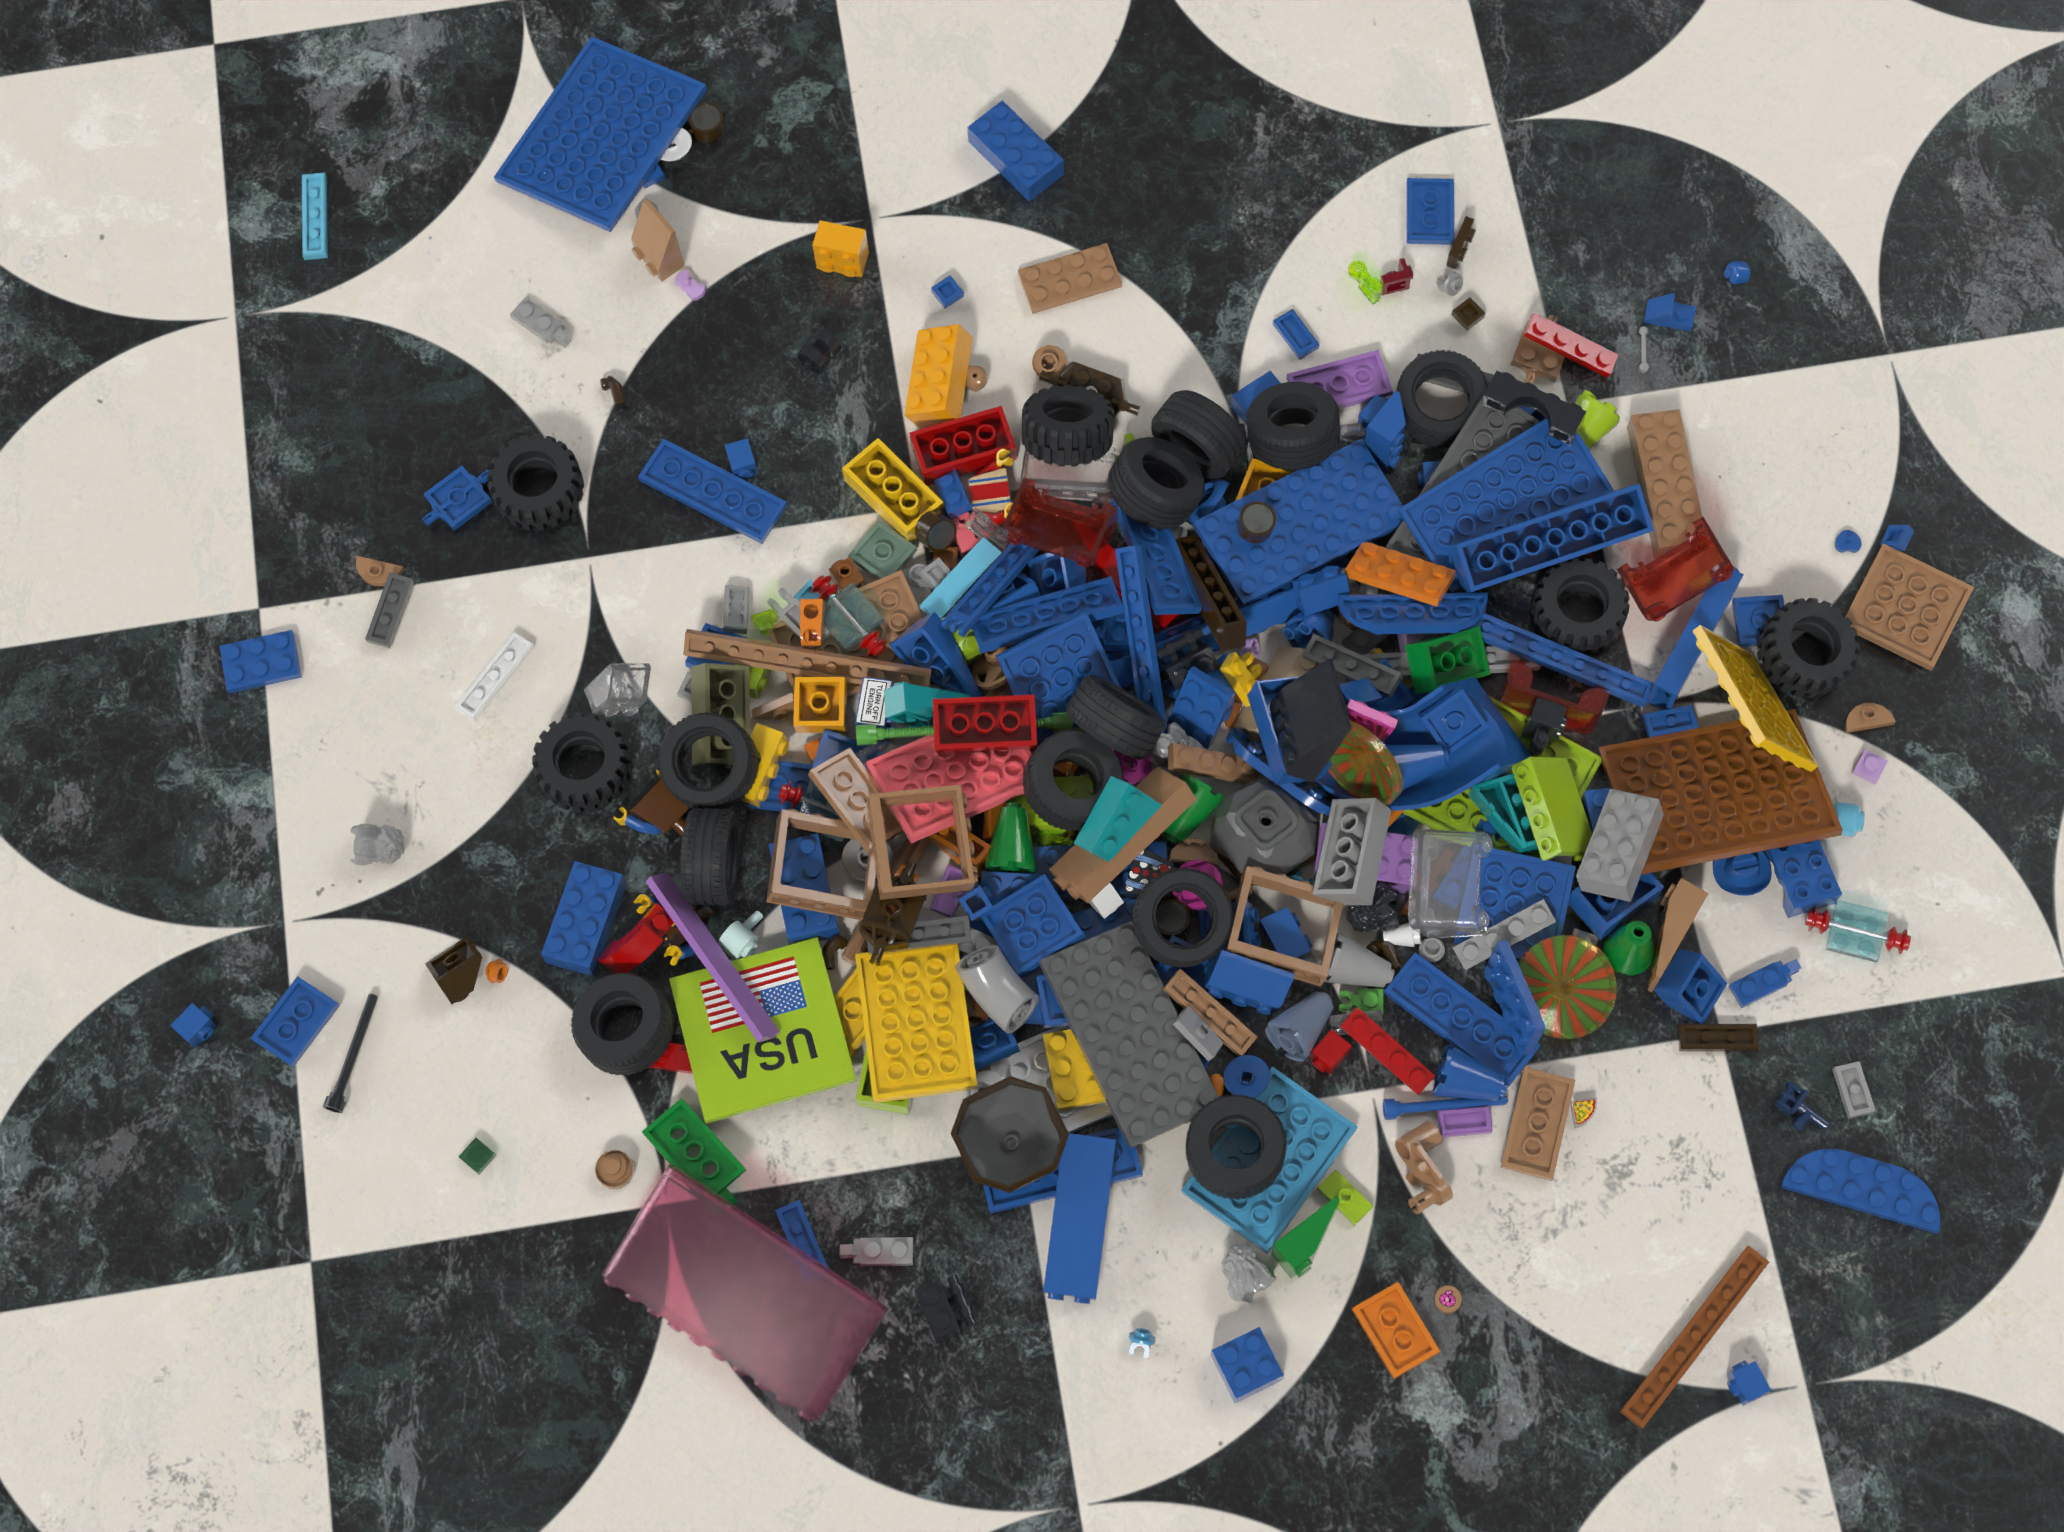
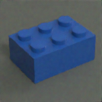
M1647 873L1640 876L1631 902L1581 891L1580 886L1572 891L1568 904L1596 937L1602 940L1656 900L1664 886L1652 873Z

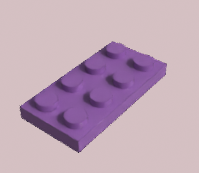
M1379 350L1287 374L1288 382H1306L1323 388L1333 396L1339 409L1369 402L1376 394L1382 398L1393 395V389Z

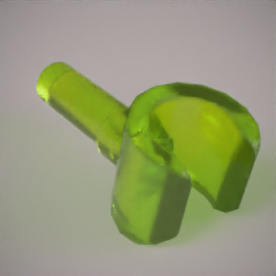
M1043 830L1037 838V841L1044 846H1051L1053 841L1066 845L1073 844V839L1059 837L1048 830Z

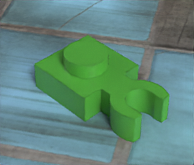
M1357 988V995H1353L1347 990L1339 992L1340 998H1347L1349 1001L1346 1005L1339 1004V1011L1347 1012L1352 1008L1358 1007L1367 1016H1383V989Z

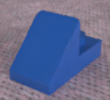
M1675 293L1649 299L1647 301L1644 323L1691 331L1696 306L1674 302Z

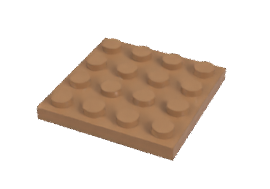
M1883 543L1845 619L1847 617L1852 622L1850 626L1852 630L1856 629L1858 636L1932 671L1974 587Z

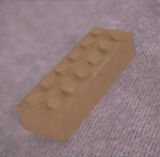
M1680 409L1631 415L1627 430L1638 483L1641 486L1654 531L1649 533L1654 559L1703 553L1708 540Z

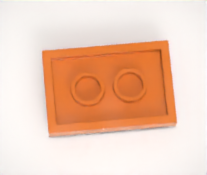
M1399 1282L1352 1308L1353 1313L1393 1380L1440 1353L1439 1348Z

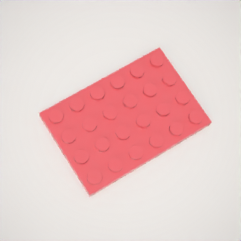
M927 735L867 761L866 768L881 793L961 785V792L965 793V798H967V808H964L965 817L971 818L1025 794L1023 791V772L1032 753L1029 749L935 753L934 735ZM951 800L890 807L911 844L955 825Z

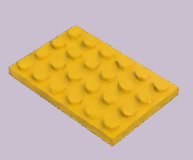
M1702 625L1695 628L1693 633L1697 638L1696 645L1708 657L1706 660L1707 664L1717 673L1719 685L1728 692V701L1740 713L1739 720L1751 732L1750 739L1753 744L1758 748L1766 749L1771 755L1776 754L1780 756L1785 762H1792L1797 768L1802 767L1810 772L1816 769L1819 765L1767 676L1762 671L1754 654Z
M958 944L887 952L883 954L879 966L875 965V962L874 965L869 962L872 954L869 955L868 952L855 954L873 1103L978 1089L964 985L955 968L960 961Z

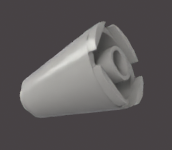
M1337 932L1328 976L1324 982L1382 988L1386 983H1391L1394 969H1391L1390 962L1342 933Z

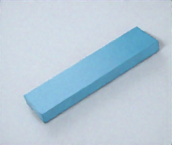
M325 173L302 175V249L304 260L328 258L327 176Z
M983 537L921 603L919 608L927 615L936 612L942 620L1002 552Z

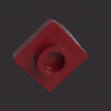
M1405 258L1399 259L1398 272L1390 271L1381 276L1379 288L1382 296L1409 289L1410 281L1413 279V271L1410 265L1407 266Z

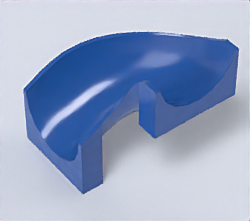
M1475 677L1441 685L1410 707L1395 711H1383L1398 721L1395 729L1382 745H1438L1418 715L1461 686L1488 725V728L1449 754V764H1446L1445 770L1400 791V795L1396 793L1395 799L1391 795H1389L1388 800L1384 798L1377 772L1381 796L1378 800L1393 811L1411 810L1435 805L1458 795L1473 785L1513 773V765L1532 757ZM1369 678L1340 684L1345 705L1352 699L1354 701H1361L1371 708L1382 699ZM1375 753L1369 760L1371 764L1378 763L1377 753ZM1330 759L1332 766L1322 779H1317L1313 782L1342 799L1376 798L1374 793L1373 766L1372 792L1368 795L1365 791L1369 763L1363 787L1360 789L1356 787V780L1363 768L1359 770L1353 780L1348 781L1346 775L1355 764L1346 771L1341 772L1337 768L1345 760L1334 762Z

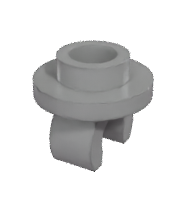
M1445 272L1446 281H1437L1436 283L1441 291L1447 295L1455 296L1463 287L1462 276L1457 272Z

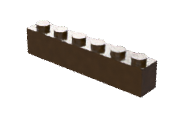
M1197 535L1176 538V543L1202 605L1200 613L1219 647L1224 651L1246 646L1247 622Z

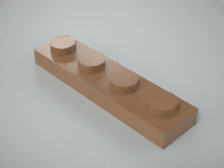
M1176 743L1168 746V770L1245 785L1252 780L1258 779V771L1240 756Z
M1181 969L1177 970L1164 986L1163 990L1182 1008L1189 1006L1224 1042L1223 1044L1238 1057L1243 1056L1256 1040L1257 1036Z

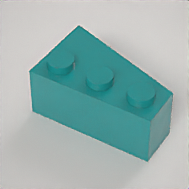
M898 682L893 687L884 689L885 718L911 728H915V726L917 728L918 726L931 727L933 725V699L967 698L970 695L908 684L907 682Z
M1514 774L1472 786L1468 796L1514 853L1527 855L1539 851Z
M1111 776L1074 844L1088 853L1110 862L1162 805L1131 784Z

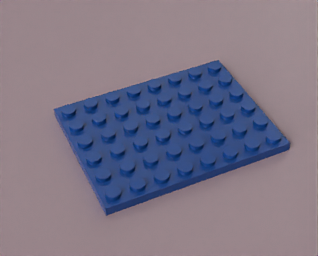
M591 36L499 168L494 179L499 184L612 232L689 118L695 106L698 105L708 90L707 86L700 81Z

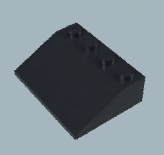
M1327 659L1283 687L1278 695L1271 700L1269 707L1287 775L1314 782L1352 729L1334 663L1330 659Z

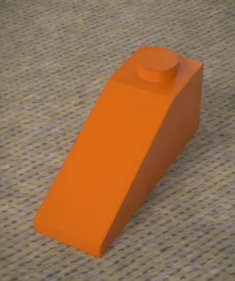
M955 825L927 836L930 841L960 865ZM968 832L969 842L972 841L974 844V857H971L972 866L977 867V877L980 878L982 870H986L985 861L990 845Z

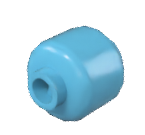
M1845 802L1835 803L1834 809L1843 829L1842 836L1854 837L1858 831L1862 832L1865 812L1861 811L1860 806Z

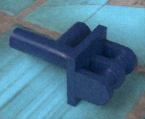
M1787 1082V1089L1781 1091V1098L1776 1100L1774 1105L1782 1110V1114L1785 1116L1796 1111L1800 1112L1792 1125L1799 1132L1803 1130L1808 1120L1812 1121L1822 1130H1825L1830 1122L1803 1102L1808 1091L1802 1090L1792 1082Z

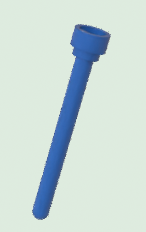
M1506 1095L1504 1097L1500 1096L1498 1101L1458 1098L1400 1103V1101H1395V1099H1383V1115L1385 1120H1395L1396 1117L1401 1116L1403 1113L1479 1106H1500L1508 1103V1097Z

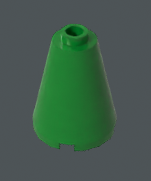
M1181 773L1179 779L1186 782L1197 800L1163 831L1165 833L1164 838L1175 845L1178 841L1183 842L1188 839L1225 798L1219 792L1218 794L1212 792V787L1185 773Z
M1007 803V807L1001 808L985 861V868L993 871L1034 872L1036 863L1027 809L1022 808L1021 803Z
M1633 921L1613 930L1606 937L1603 947L1604 958L1612 970L1629 976L1640 974L1649 968L1655 954L1651 930L1647 924L1641 921Z

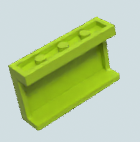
M1529 757L1513 765L1512 771L1541 859L1547 861L1556 856H1572L1573 861H1581L1590 842L1592 831L1567 758Z

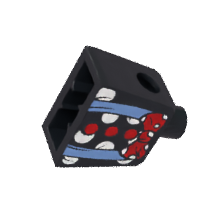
M1144 849L1132 861L1122 895L1137 898L1148 882L1157 875L1167 870H1172L1174 863ZM1176 890L1173 892L1181 894L1182 890Z

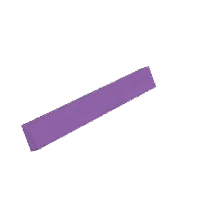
M668 872L650 876L646 881L647 885L758 1043L775 1038L780 1031L692 906L684 899L682 892Z

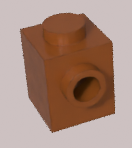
M850 557L845 560L840 559L829 568L831 580L834 584H838V591L841 595L865 586L864 578Z

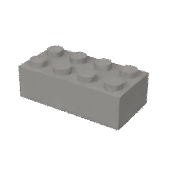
M1614 789L1609 790L1576 875L1581 891L1631 902L1664 816L1659 799Z

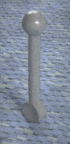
M1642 326L1639 329L1641 334V364L1639 365V371L1646 373L1649 369V365L1646 363V334H1648V328Z

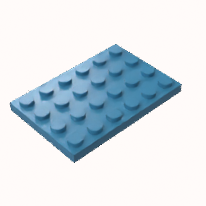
M1274 1067L1269 1070L1270 1080L1267 1088L1260 1095L1254 1097L1256 1100L1258 1099L1265 1103L1267 1107L1269 1106L1276 1113V1116L1279 1117L1283 1124L1282 1127H1284L1286 1134L1285 1160L1282 1170L1277 1179L1274 1180V1183L1256 1196L1253 1195L1251 1198L1247 1197L1246 1199L1240 1198L1239 1200L1225 1199L1212 1194L1210 1191L1205 1190V1187H1202L1193 1175L1181 1190L1182 1194L1266 1254H1268L1274 1243L1281 1236L1358 1128V1126ZM1230 1125L1211 1151L1213 1157L1221 1165L1231 1169H1243L1257 1161L1261 1152L1259 1138L1250 1129L1239 1125Z

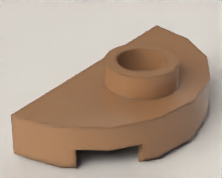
M360 556L356 558V567L359 575L366 583L373 586H384L389 572L402 575L404 571L403 566Z
M786 694L751 710L752 718L759 720H781L786 718L789 713L794 711V694Z
M1863 703L1856 706L1848 714L1844 724L1845 733L1894 725L1896 721L1892 713L1884 706L1876 703Z
M1197 838L1186 839L1177 844L1171 850L1168 860L1172 863L1184 864L1191 860L1201 859L1211 865H1219L1218 854L1211 849L1205 840Z

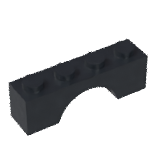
M1496 371L1482 400L1483 406L1503 415L1517 407H1530L1539 411L1548 422L1549 436L1570 446L1578 434L1587 412L1575 403L1569 404L1560 400L1553 393H1545L1531 383H1523L1515 379L1510 373Z

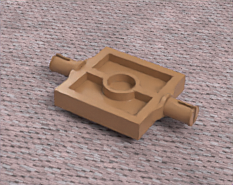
M1549 315L1548 319L1552 321L1554 315ZM1555 316L1553 322L1557 323L1558 317ZM1527 321L1510 365L1520 368L1527 373L1524 383H1529V380H1531L1530 383L1534 385L1536 377L1546 378L1555 382L1565 357L1523 336L1528 324Z

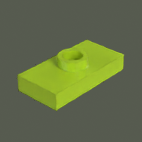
M1337 1170L1331 1173L1317 1187V1190L1328 1201L1336 1196L1340 1199L1337 1210L1353 1226H1356L1374 1207Z

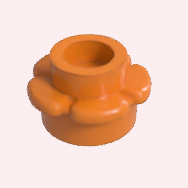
M501 959L489 962L485 969L487 980L491 983H502L508 974V965L503 963Z

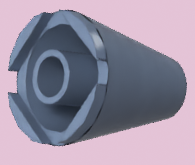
M1315 991L1269 1021L1265 1032L1272 1045L1277 1050L1282 1047L1287 1051L1285 1056L1289 1059L1304 1061L1310 1055L1334 1008L1331 997L1325 992Z

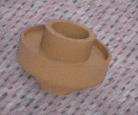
M1054 345L1040 347L1036 350L1032 359L1033 370L1039 377L1043 376L1040 375L1042 371L1058 375L1068 364L1064 351Z
M620 1150L605 1152L596 1162V1177L608 1189L623 1188L630 1183L634 1176L633 1161L626 1153Z

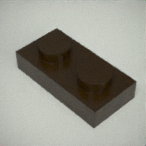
M1465 217L1449 252L1446 266L1455 269L1459 261H1464L1468 250L1465 246L1467 242L1472 243L1476 233V229H1473L1475 219Z

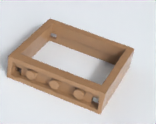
M961 785L872 793L868 795L867 808L880 900L969 891L973 889L975 882L978 881V871L976 866H972L971 857H974V844L972 841L969 842L968 832H971L970 818L965 817L964 808H967V798H965V793L961 792ZM951 800L962 879L892 887L881 807Z
M782 809L776 821L766 902L862 920L875 888L876 866L874 852L868 853L863 900L782 885L780 883L787 827L857 840L842 819L834 820L825 818L820 814L809 815L800 813L795 809Z
M1247 866L1241 876L1233 909V926L1231 934H1229L1230 937L1226 941L1224 951L1295 974L1294 979L1322 986L1328 976L1343 903L1314 896V885L1308 881H1296L1284 874H1273L1266 872L1260 867ZM1251 884L1332 908L1320 965L1238 941Z

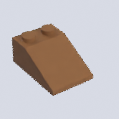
M648 199L644 200L631 237L634 247L632 252L639 261L643 259L648 272L653 277L657 276L663 282L683 268L684 262L675 230Z

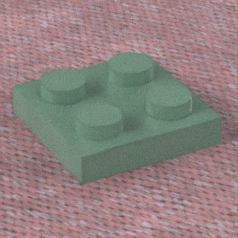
M878 520L848 557L851 558L854 564L879 580L901 570L916 553L917 547Z

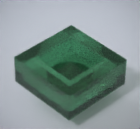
M475 1138L458 1157L480 1175L497 1155L478 1138Z

